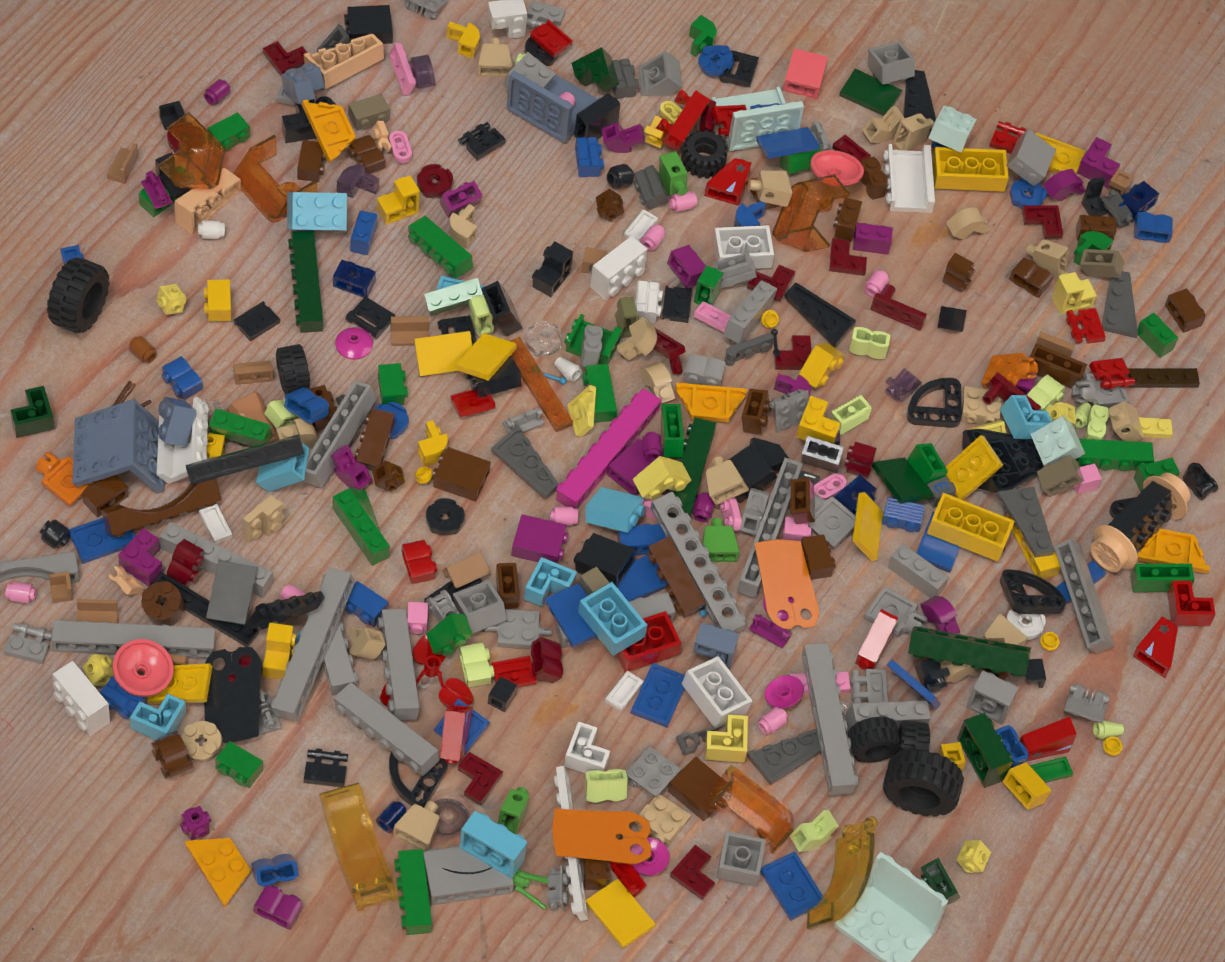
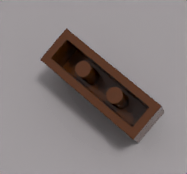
M1035 344L1030 355L1038 364L1037 375L1044 377L1048 374L1060 384L1070 388L1076 384V381L1082 380L1088 365L1038 344Z
M372 408L371 414H368L366 417L365 425H367L366 431L361 433L360 442L362 444L360 449L356 450L354 458L356 462L364 464L367 470L372 471L373 468L384 461L396 422L394 413Z

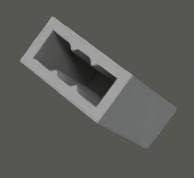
M1028 129L1018 138L1006 166L1035 186L1045 178L1056 149Z

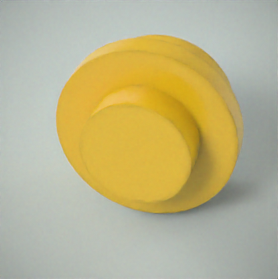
M773 310L764 311L761 316L762 325L766 328L775 327L779 322L777 313Z
M427 466L420 467L415 472L417 483L426 484L430 482L433 476L432 469Z
M1047 632L1040 638V645L1047 651L1056 650L1060 644L1058 636L1053 632Z
M1112 736L1104 740L1102 747L1106 754L1117 756L1121 753L1123 745L1119 738Z

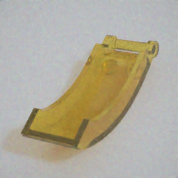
M355 783L319 793L334 850L357 910H364V907L387 900H398L392 875L377 841L360 784ZM386 889L388 890V892L381 893L364 899L361 898L362 896L380 892Z
M874 816L867 817L865 821L854 825L847 824L843 826L842 838H837L835 843V863L829 887L820 902L813 909H808L807 929L811 930L842 919L861 898L867 886L873 864L874 830L878 825V821Z

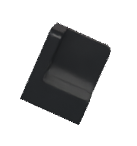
M180 101L159 106V118L164 130H170L175 123L185 121V112Z
M941 306L938 328L963 332L967 310Z
M1030 659L1025 676L1026 681L1037 682L1039 688H1043L1046 681L1043 660Z
M499 677L488 695V704L506 712L517 694L518 685L503 677Z

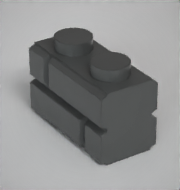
M628 58L620 59L619 61L613 60L619 85L612 88L615 98L635 97L636 90L639 89V81L634 78V65L630 64Z
M650 165L634 174L636 180L633 182L637 191L641 192L639 199L642 205L646 204L649 209H654L668 202L669 199L654 165Z

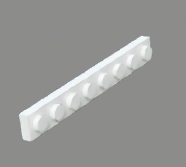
M564 766L556 767L557 775L554 776L556 787H559V793L556 794L558 804L561 805V809L574 810L569 774ZM565 857L569 862V865L566 866L567 875L569 878L571 877V884H568L569 892L574 902H571L572 912L578 916L580 921L588 920L580 858Z

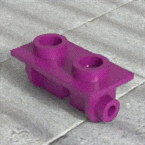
M152 171L147 172L145 180H142L141 183L154 208L158 209L172 204L173 202L159 176H156Z
M756 614L749 630L783 648L792 633L788 629H783L762 617L763 615Z

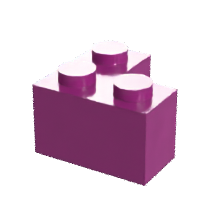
M1096 137L1082 158L1077 174L1090 180L1104 177V187L1109 189V182L1120 167V163L1108 158L1112 144Z
M143 528L118 554L119 566H122L127 573L148 587L162 572V562L154 557L160 551L159 538Z

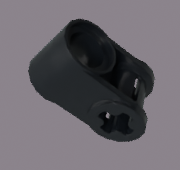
M1191 463L1188 465L1183 475V481L1198 499L1204 500L1211 492L1215 493L1218 491L1217 482L1206 472L1201 464Z

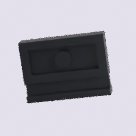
M666 286L661 320L666 318L670 319V321L688 323L692 289L668 288Z
M264 301L234 319V325L239 327V330L250 342L280 323V318L270 307L265 305Z

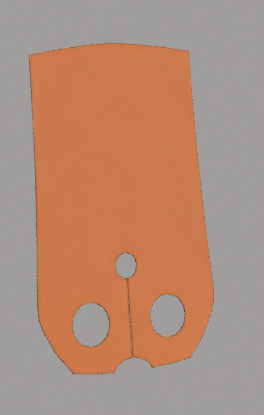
M768 540L754 543L769 617L776 625L783 629H792L796 625L802 628L814 627L818 621L820 610L801 541ZM788 597H792L794 602L790 603ZM805 608L810 611L811 618L809 620H804L801 617L800 612L802 609ZM779 610H785L788 613L787 621H781L778 618Z
M557 808L554 810L552 834L556 856L626 864H637L651 857V844L647 840L648 835L651 834L649 821L634 812ZM634 821L639 822L642 829L639 832H634L629 828V824ZM617 834H622V835H623V839H622V840H618V839L616 838V835H617ZM638 844L643 848V852L640 855H635L630 851V847Z

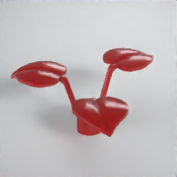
M427 635L422 636L415 644L412 652L415 662L424 664L421 674L416 679V686L424 675L429 678L438 676L440 686L443 687L439 690L438 697L443 705L450 707L457 699H460L466 705L472 704L474 701L473 695L463 681L457 678H449L445 684L443 683L442 672L439 670L446 656L433 654ZM385 684L379 699L388 707L390 695H386Z

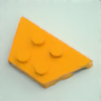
M303 100L301 105L328 163H331L355 140L356 135L342 106L328 105L323 102L315 104L309 103L308 100Z
M688 383L675 384V390L692 420H694V417L708 421L729 423L748 392V389Z
M1160 528L1156 534L1153 533L1142 550L1137 553L1138 561L1151 564L1192 563L1194 572L1208 574L1210 571L1209 565H1206L1204 561L1203 551L1198 546L1199 542L1193 534Z
M231 838L185 841V847L224 908L227 907L233 895L237 894L240 890L241 884L250 876L251 869Z

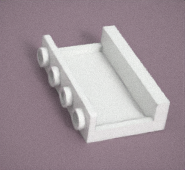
M888 144L887 150L883 152V161H886L884 173L888 179L886 204H889V211L932 213L935 195L931 145H924L922 151L892 150V144Z
M198 397L193 398L192 407L196 409V414L186 447L165 443L158 435L157 476L168 484L188 477L187 464L207 459L209 408L208 404ZM159 415L160 427V425L163 424L164 419Z

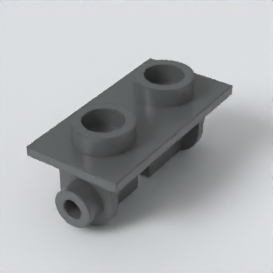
M1112 190L1108 193L1110 196H1101L1104 207L1110 211L1113 217H1116V224L1128 226V223L1133 220V215L1127 205L1120 208L1124 201L1118 191Z

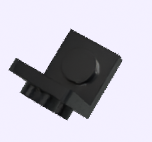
M172 152L155 159L156 174L173 198L189 192L188 186L176 170L175 156Z
M1104 177L1094 178L1087 184L1081 204L1088 215L1103 216L1108 213L1100 198L1105 183Z

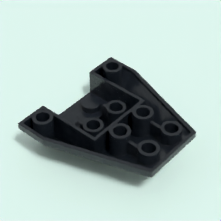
M985 429L963 431L962 451L982 435L1003 464L1000 469L978 487L981 490L997 493L998 491L1015 489L1037 476V471L1044 467L1032 439H1014L1012 434Z

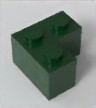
M602 47L571 63L575 77L584 86L594 82L603 92H606L619 85L612 57Z
M44 386L26 389L27 406L10 410L16 438L54 429L53 414Z

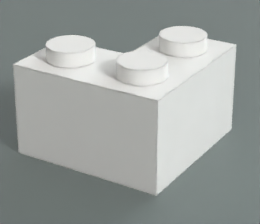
M524 0L488 2L487 14L492 30L505 28L508 39L525 37L527 11Z
M578 722L565 756L564 767L582 773L593 770H606L610 751L593 745L596 739L597 727Z

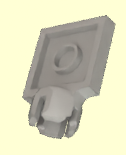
M1093 373L1085 374L1082 378L1083 381H1076V384L1072 387V396H1081L1074 398L1078 403L1091 402L1094 405L1112 407L1124 401L1130 403L1124 388L1120 386L1109 390L1101 388L1100 382L1103 380H1096Z
M814 493L815 522L808 523V527H811V530L817 535L824 534L826 541H829L830 546L835 549L854 530L856 516L833 496L828 500H824L817 493Z
M886 587L882 589L864 616L865 619L874 623L882 609L898 617L894 634L897 636L901 632L911 634L914 626L925 628L927 624V617L916 611L918 604Z

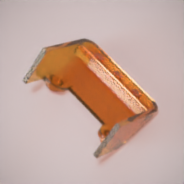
M188 112L167 127V130L180 141L179 150L160 163L158 167L177 187L213 189L219 185L225 149Z
M272 135L251 147L233 174L241 179V191L268 221L275 223L287 217V192L317 193V181L314 180L300 188L294 182H285L279 185L261 165V163L276 155V136Z
M835 174L798 182L791 187L792 196L788 207L782 206L772 231V235L777 241L803 252L830 247V244L814 226L819 212L828 211L832 207L834 199L850 195Z
M730 765L710 794V806H715L718 809H725L726 807L757 831L758 838L766 839L765 846L769 845L770 852L774 855L794 831L792 812L735 766Z

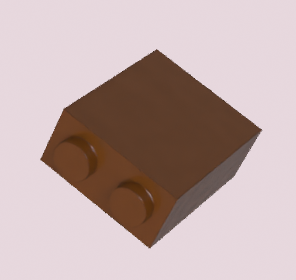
M447 447L446 452L440 455L439 467L433 470V476L431 477L434 479L433 487L477 502L490 473L491 462Z
M696 756L669 782L667 790L702 821H705L708 817L712 818L717 813L718 807L721 804L725 805L732 797V786Z

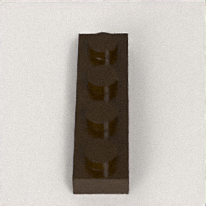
M1128 368L1130 373L1127 377H1133L1135 384L1129 385L1126 388H1198L1200 382L1197 368Z

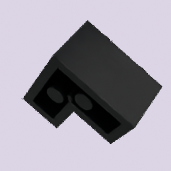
M312 99V100H310V101H308V102H309V103H315V100ZM296 102V114L282 116V133L285 144L317 139L302 105Z
M556 241L551 246L546 247L543 253L544 261L542 267L539 270L536 269L532 275V287L549 297L553 296L570 275L573 251Z

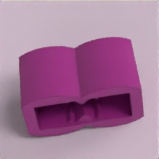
M265 886L254 904V912L289 930H291L303 908V903L297 896L283 894L282 890L276 886Z

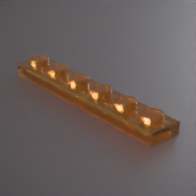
M518 337L510 340V342H514L517 345V349L511 356L521 371V377L555 432L573 426V420L521 338Z

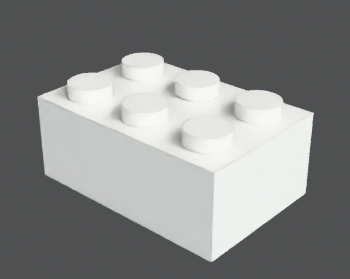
M769 225L715 228L713 246L716 262L749 252L756 269L772 268L774 250Z
M633 236L629 237L593 265L590 288L605 301L611 296L614 297L621 288L627 287L635 277H639L644 273L647 248Z
M719 656L688 670L682 681L683 687L715 729L726 724L728 715L743 716L747 714L752 703L751 698Z
M73 661L53 673L52 685L55 691L53 695L59 703L62 702L66 706L65 710L68 715L76 718L77 724L82 731H86L91 736L110 723L108 702Z

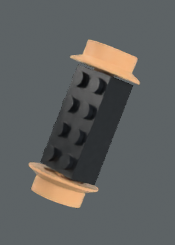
M1163 473L1160 476L1146 478L1143 483V491L1108 525H1099L1094 530V541L1090 545V551L1095 561L1101 567L1111 572H1117L1121 568H1133L1138 561L1137 550L1147 543L1153 533L1156 534L1160 527L1170 519H1182L1187 514L1190 492L1186 484L1171 473Z

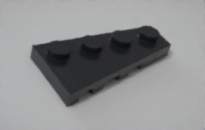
M915 70V76L907 78L905 82L903 117L908 118L916 114H922L926 119L930 118L935 123L936 116L925 71Z
M796 282L785 293L784 298L834 348L856 323L854 318Z
M322 591L308 592L305 595H295L284 600L278 599L267 604L261 603L256 606L254 613L242 630L247 636L252 634L255 628L259 627L260 630L268 628V624L277 621L279 624L286 621L292 615L298 617L318 609L325 596Z

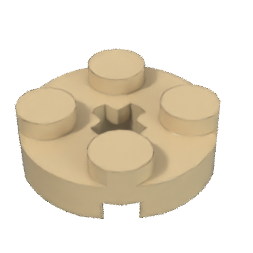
M198 721L187 725L181 737L188 750V757L196 762H206L213 759V756L217 752L219 753L223 744L220 731L215 724L207 721ZM201 737L207 739V742H203V746L197 743V740Z

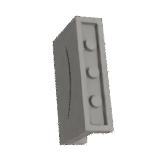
M450 846L447 849L440 850L434 848L423 852L431 906L513 893V879L485 864L458 846Z

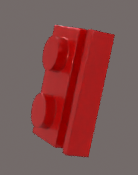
M547 20V23L541 24L530 32V37L553 58L573 44V40L550 20Z
M472 390L450 395L451 403H453L459 418L495 409V401L491 395L479 398L476 392Z
M530 656L492 662L495 683L499 677H503L517 684V688L535 685L537 680L532 673Z

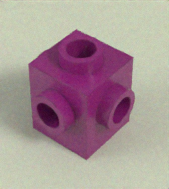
M201 806L189 808L181 814L182 822L180 827L190 840H196L210 833L209 823H211V818L207 811L203 812Z

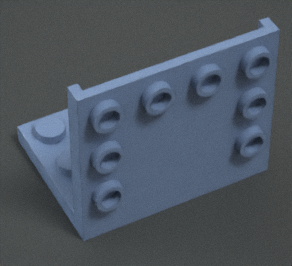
M513 71L509 76L506 109L566 143L575 132L577 113L598 99L556 74L551 84L545 89L524 75ZM564 92L571 93L575 97L574 107L569 101L560 98L559 95Z
M135 399L75 418L72 484L79 487L130 470L157 494L164 492V480L157 476L159 420Z

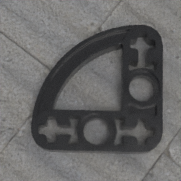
M939 378L929 381L918 388L913 394L907 409L908 422L921 426L958 427L962 418L960 381L955 378ZM950 385H952L953 388H954V392H953V393H951V386H950ZM943 389V408L917 406L920 400L927 394ZM954 400L957 402V405L951 406L948 401ZM936 414L939 419L933 420L929 415Z
M1007 569L1002 572L1000 584L1014 612L1018 614L1063 613L1066 600L1061 592L1051 583L1037 575L1020 570ZM1023 584L1031 586L1045 595H1027Z
M391 751L389 757L390 780L397 794L409 805L417 804L424 808L426 803L432 798L448 769V763L445 762V759L440 758V755V760L435 765L442 764V768L435 769L434 765L424 776L421 775L411 792L403 784L397 769L398 759L395 758ZM430 778L434 780L435 784L426 786L423 781ZM423 790V799L416 801V797H419Z

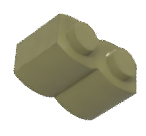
M623 297L617 302L618 310L615 314L617 326L622 328L621 338L631 337L629 326L639 320L634 297Z

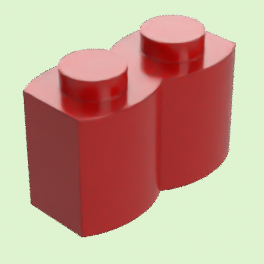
M425 540L402 544V557L411 584L433 580L435 573H437V566L435 561L432 562L430 558L432 556L430 545H427Z

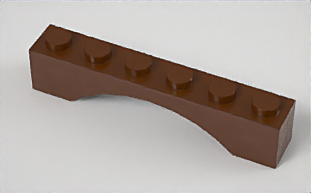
M215 478L193 485L190 483L177 498L157 508L133 509L118 504L101 510L106 532L112 536L114 535V537L124 535L129 530L137 531L143 529L144 525L159 524L165 518L173 519L179 517L184 512H195L202 506H213L222 499L217 479Z

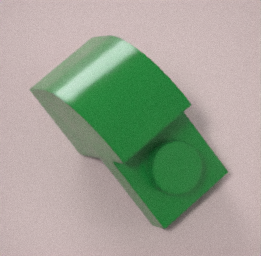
M702 15L690 26L689 37L694 39L690 54L695 57L700 52H703L704 47L715 45L716 26Z
M1089 231L1083 233L1074 251L1075 258L1073 262L1080 265L1084 249L1111 250L1114 240L1101 232Z

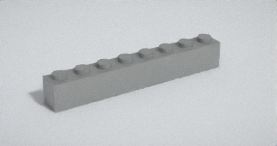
M784 458L754 543L777 540L791 502V479H799L803 463ZM753 543L737 592L756 598L762 579Z
M329 568L327 574H324L320 591H322L325 598L318 609L308 612L307 623L301 629L300 639L294 646L292 659L286 665L285 676L279 682L278 693L272 699L271 708L276 716L299 721L355 584L351 573Z
M54 620L51 640L52 651L116 654L119 648L129 641L147 639L160 644L169 654L207 659L215 649V628Z
M828 643L804 645L802 658L829 795L851 794L854 792L855 786L858 785V776L853 771L855 762L853 755L850 756L849 751L851 749V741L846 736L847 722L843 720L842 716L844 714V706L839 701L840 687L836 685L835 681L837 678L836 668L832 667L833 652L829 650Z

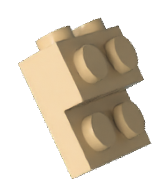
M965 386L963 390L961 421L978 424L999 421L1001 397L997 396L992 404L988 405L982 400V397L987 392L986 389Z
M270 495L243 518V539L248 544L253 539H258L262 532L269 536L281 528L282 520L285 518L282 510L285 508L283 502Z
M660 794L654 797L650 804H647L639 814L649 821L651 831L649 836L661 841L667 848L691 818V814ZM635 821L634 826L638 831H641V824Z

